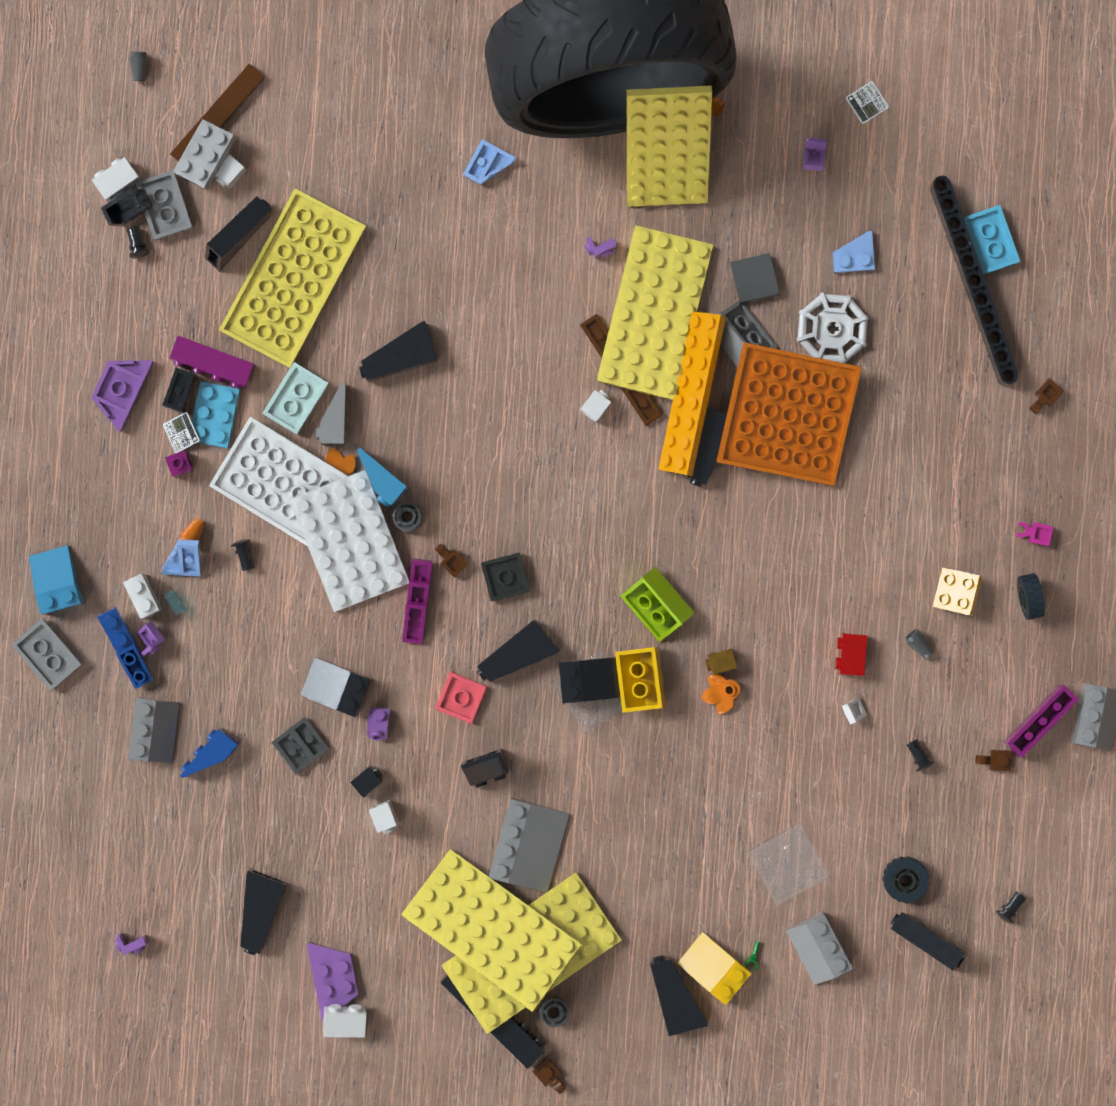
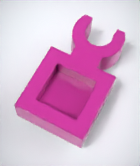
M1025 522L1017 524L1024 528V533H1015L1016 537L1023 538L1029 536L1028 542L1050 546L1053 526L1032 522V527H1029Z

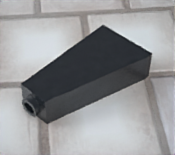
M256 196L207 243L205 259L219 272L270 218L272 209L269 203Z
M420 322L361 361L362 366L359 367L362 379L366 378L368 382L438 362L426 322Z
M709 406L706 409L693 475H687L686 477L690 479L689 483L701 487V484H707L717 460L727 416L726 413Z
M533 620L477 666L479 668L477 673L484 681L488 679L491 682L558 653L559 650Z
M249 869L246 874L240 947L245 948L244 952L251 955L262 952L288 885L287 882L253 869Z
M903 912L900 915L896 914L890 923L893 925L891 930L953 971L958 970L967 956L966 953Z
M665 955L654 957L653 961L650 962L668 1036L708 1026L705 1016L669 957L665 958Z

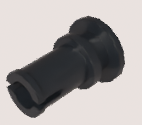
M133 226L134 234L132 227L126 229L130 241L129 249L132 251L129 257L137 259L147 256L149 250L144 249L146 246L142 242L139 227Z
M250 539L239 540L231 544V547H236L235 554H238L242 571L255 568L249 551L251 548L247 545Z
M918 739L906 745L915 759L914 764H917L919 767L916 770L917 772L929 768L934 763V760L931 762L928 760L929 755L925 754Z
M1015 891V894L1008 903L1002 906V911L996 910L997 915L1003 921L1013 924L1011 918L1016 916L1017 910L1026 901V898Z

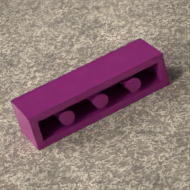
M178 335L169 357L174 361L173 365L181 368H185V366L192 367V372L202 376L204 372L211 374V379L221 383L223 379L231 382L230 386L240 390L242 386L248 388L256 367L251 362Z
M1059 684L1003 743L1018 757L1022 758L1079 699L1065 685Z

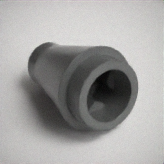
M131 52L129 61L133 81H145L149 61L147 52Z
M915 629L905 637L907 645L924 659L929 658L934 653L922 631Z

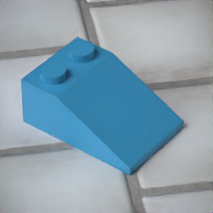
M359 447L357 452L375 493L379 495L377 499L386 507L389 505L395 507L409 488Z
M68 545L29 556L34 591L40 614L46 615L85 604Z

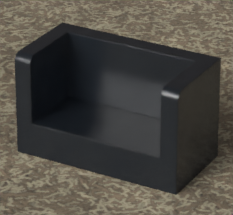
M131 188L102 206L101 209L110 226H123L151 209L152 205L144 189Z
M176 367L162 406L185 413V404L194 379L197 380L198 376Z

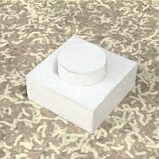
M859 697L842 705L850 724L867 716Z

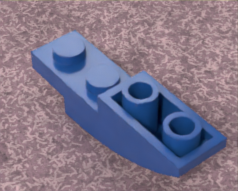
M117 607L98 615L97 618L117 652L116 655L134 688L137 689L153 681L154 679L145 658L141 655V650Z

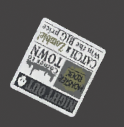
M870 81L846 97V100L862 124L889 108L873 81Z
M187 412L163 424L175 453L200 441Z

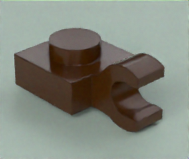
M1048 378L1036 391L1035 395L1038 399L1031 405L1029 410L1036 414L1045 404L1051 407L1063 394L1064 390Z
M441 544L435 548L436 552L444 559L440 564L454 578L469 564L455 549L449 553Z
M990 750V756L975 755V763L989 764V770L1011 771L1012 751Z
M548 1057L532 1071L545 1087L551 1083L559 1094L566 1089V1086L557 1077L561 1074L560 1070Z

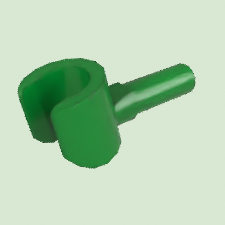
M755 942L751 957L746 959V968H748L750 962H754V971L757 970L758 962L756 958L761 942Z

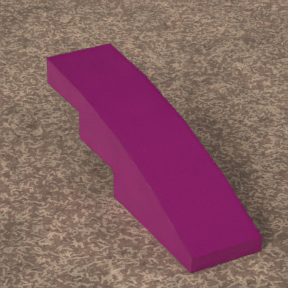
M412 559L402 642L423 643L433 563L431 560Z

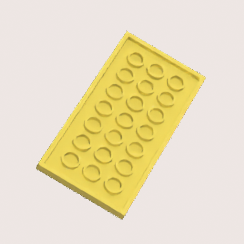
M712 86L627 90V207L707 203Z
M294 189L219 331L291 368L363 235L366 226L311 196Z
M635 225L597 382L669 400L674 399L678 390L677 379L683 370L681 360L685 353V340L692 312H697L713 244Z
M451 849L401 914L405 919L531 1012H534L582 946Z
M576 872L528 905L582 945L550 990L621 941V938ZM453 956L441 965L487 1034L525 1008V1006L457 956Z

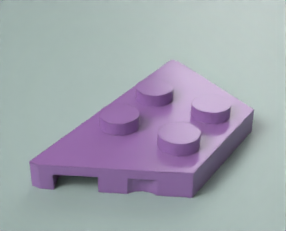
M152 360L108 361L91 398L120 432H122L154 363Z
M309 942L307 947L321 1019L323 1021L324 1006L338 1004L343 1007L359 994L351 953Z

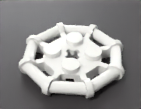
M822 292L804 309L799 310L798 338L796 340L811 356L846 363L862 348H866L869 316L865 315L853 301L851 295H832ZM827 302L843 303L841 308H829ZM823 305L824 310L816 317L810 314L818 306ZM847 306L857 316L856 319H852L846 314L845 309ZM807 319L813 321L812 333L806 334ZM831 323H835V327H838V331H835L834 334L827 330ZM859 323L858 338L853 336L854 324ZM813 337L821 346L819 352L807 339ZM849 341L856 343L843 353L842 347ZM825 349H837L839 355L823 354Z

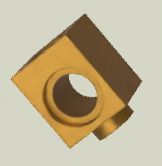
M732 648L708 654V659L705 660L707 670L712 671L713 675L737 668Z

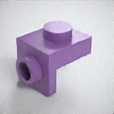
M819 138L806 139L803 169L823 171L827 140Z
M588 237L586 238L587 244L584 245L589 256L593 255L595 259L602 255L608 257L615 253L614 249L617 248L614 238L595 247L591 238Z
M152 621L145 624L137 632L147 646L141 652L142 656L148 653L152 656L161 649L160 645L165 639Z
M370 707L367 726L368 738L376 741L388 739L390 709Z
M123 933L117 935L115 941L118 951H122L124 955L132 951L134 954L145 950L144 945L149 943L146 935L127 943Z

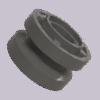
M402 503L393 512V522L402 532L413 533L421 527L423 515L416 505ZM411 513L413 515L412 520L408 523L404 522V515Z
M548 996L539 1004L538 1013L546 1025L558 1027L566 1022L569 1010L561 998ZM552 1007H558V1013L555 1016L549 1015V1010Z

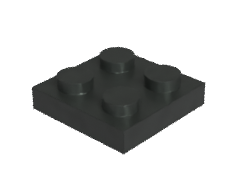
M520 552L481 562L491 602L530 592Z

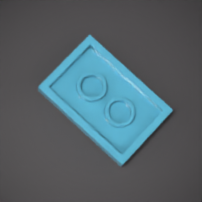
M1001 205L963 217L983 275L1020 262Z
M200 381L192 417V424L200 440L197 443L229 448L240 389Z

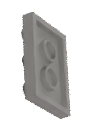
M202 119L173 172L208 190L237 137Z
M174 170L135 182L137 189H144L151 202L152 208L146 211L145 215L155 241L193 229L176 174L173 172Z
M44 618L12 644V647L50 691H53L83 665Z

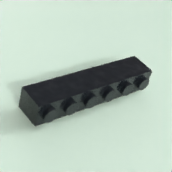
M446 974L440 983L475 1017ZM514 1015L490 1033L528 1069L545 1052L543 1047L545 1044L538 1036L533 1037L529 1033L530 1028L523 1021L519 1023L514 1018L516 1015Z

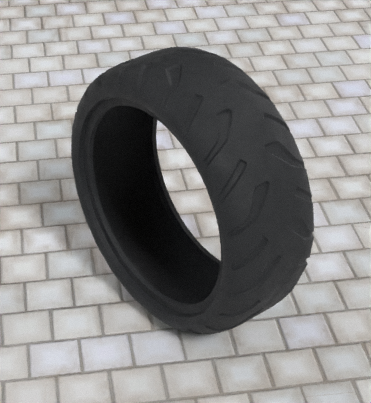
M523 0L506 11L491 27L485 44V61L491 94L500 117L508 126L522 133L545 138H588L627 132V90L712 86L713 99L729 85L735 73L737 58L731 19L725 0Z

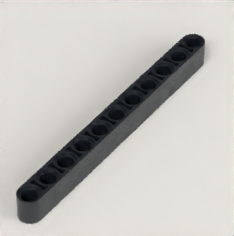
M938 176L930 185L935 206L997 381L1002 386H1009L1018 379V371L951 181L946 176ZM937 182H942L945 185L944 191L936 188ZM943 201H949L952 209H945L942 204ZM950 220L958 222L959 226L957 229L950 227ZM956 239L964 240L965 247H958ZM967 257L972 261L971 267H966L963 264V258ZM971 276L978 279V286L970 284L969 279ZM978 295L984 297V305H979L977 303L976 297ZM984 314L991 316V324H986L983 321ZM991 333L998 336V343L991 342ZM998 352L1005 355L1004 362L997 360L996 355ZM1004 371L1011 373V381H1006L1003 378Z

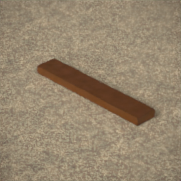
M248 64L174 148L170 155L179 162L202 119L222 128L265 77L251 64Z
M595 314L581 323L580 326L602 359L608 330L599 316ZM621 388L645 426L662 416V413L649 394Z

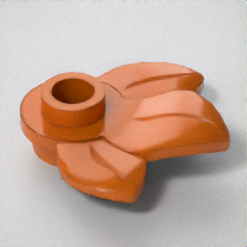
M331 448L327 453L326 462L348 476L354 472L356 459L353 454L343 458L342 454L335 448Z
M721 674L708 676L707 679L710 687L704 691L701 698L706 703L716 704L717 713L724 714L733 707L734 699L739 696L741 691L740 685L733 679L727 680ZM728 686L733 688V693L727 692Z

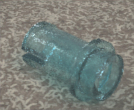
M172 589L165 593L163 597L165 598L164 602L167 601L175 616L185 611L186 607H184L177 596L178 592Z

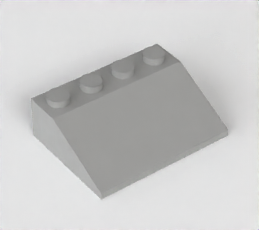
M511 797L488 878L548 892L569 813Z

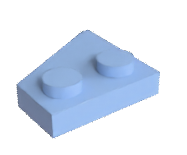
M482 139L463 176L482 185L515 162L516 157Z
M872 231L866 232L832 253L834 273L875 270Z
M178 540L162 568V575L201 576L199 540Z

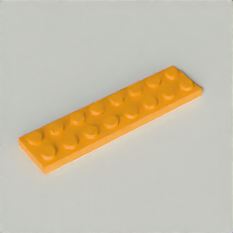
M692 312L685 340V353L681 360L683 370L677 379L678 390L672 402L658 470L688 476L693 475L726 316L702 312Z

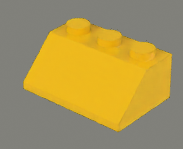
M659 646L615 652L622 713L666 707Z

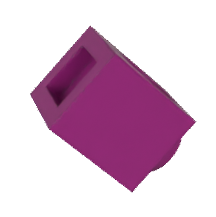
M186 451L165 457L172 477L177 478L194 471L189 454Z

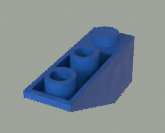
M222 728L217 731L214 729L207 737L209 740L205 746L200 745L194 752L196 757L192 762L188 760L180 769L183 771L180 777L183 778L228 759L240 743Z

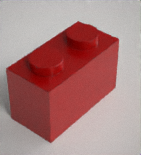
M841 633L840 637H837L836 649H839V657L835 658V669L838 670V674L864 676L867 635Z

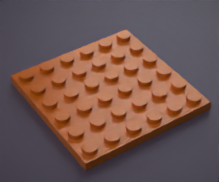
M743 342L717 462L834 486L862 367Z

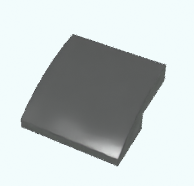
M769 253L730 262L740 304L779 295L777 280Z
M306 717L271 742L295 775L329 750Z

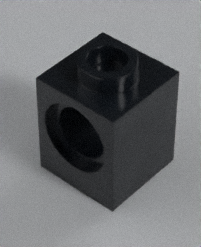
M369 766L350 783L364 798L383 782L381 779L383 775L376 767L372 768Z

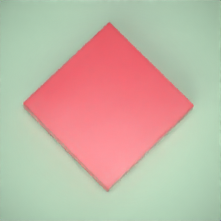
M450 671L435 709L473 724L488 686Z

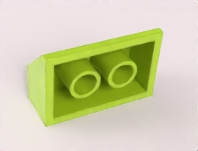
M656 567L620 596L658 642L662 641L694 614V611Z

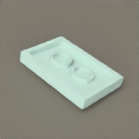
M294 362L262 414L298 435L329 383Z

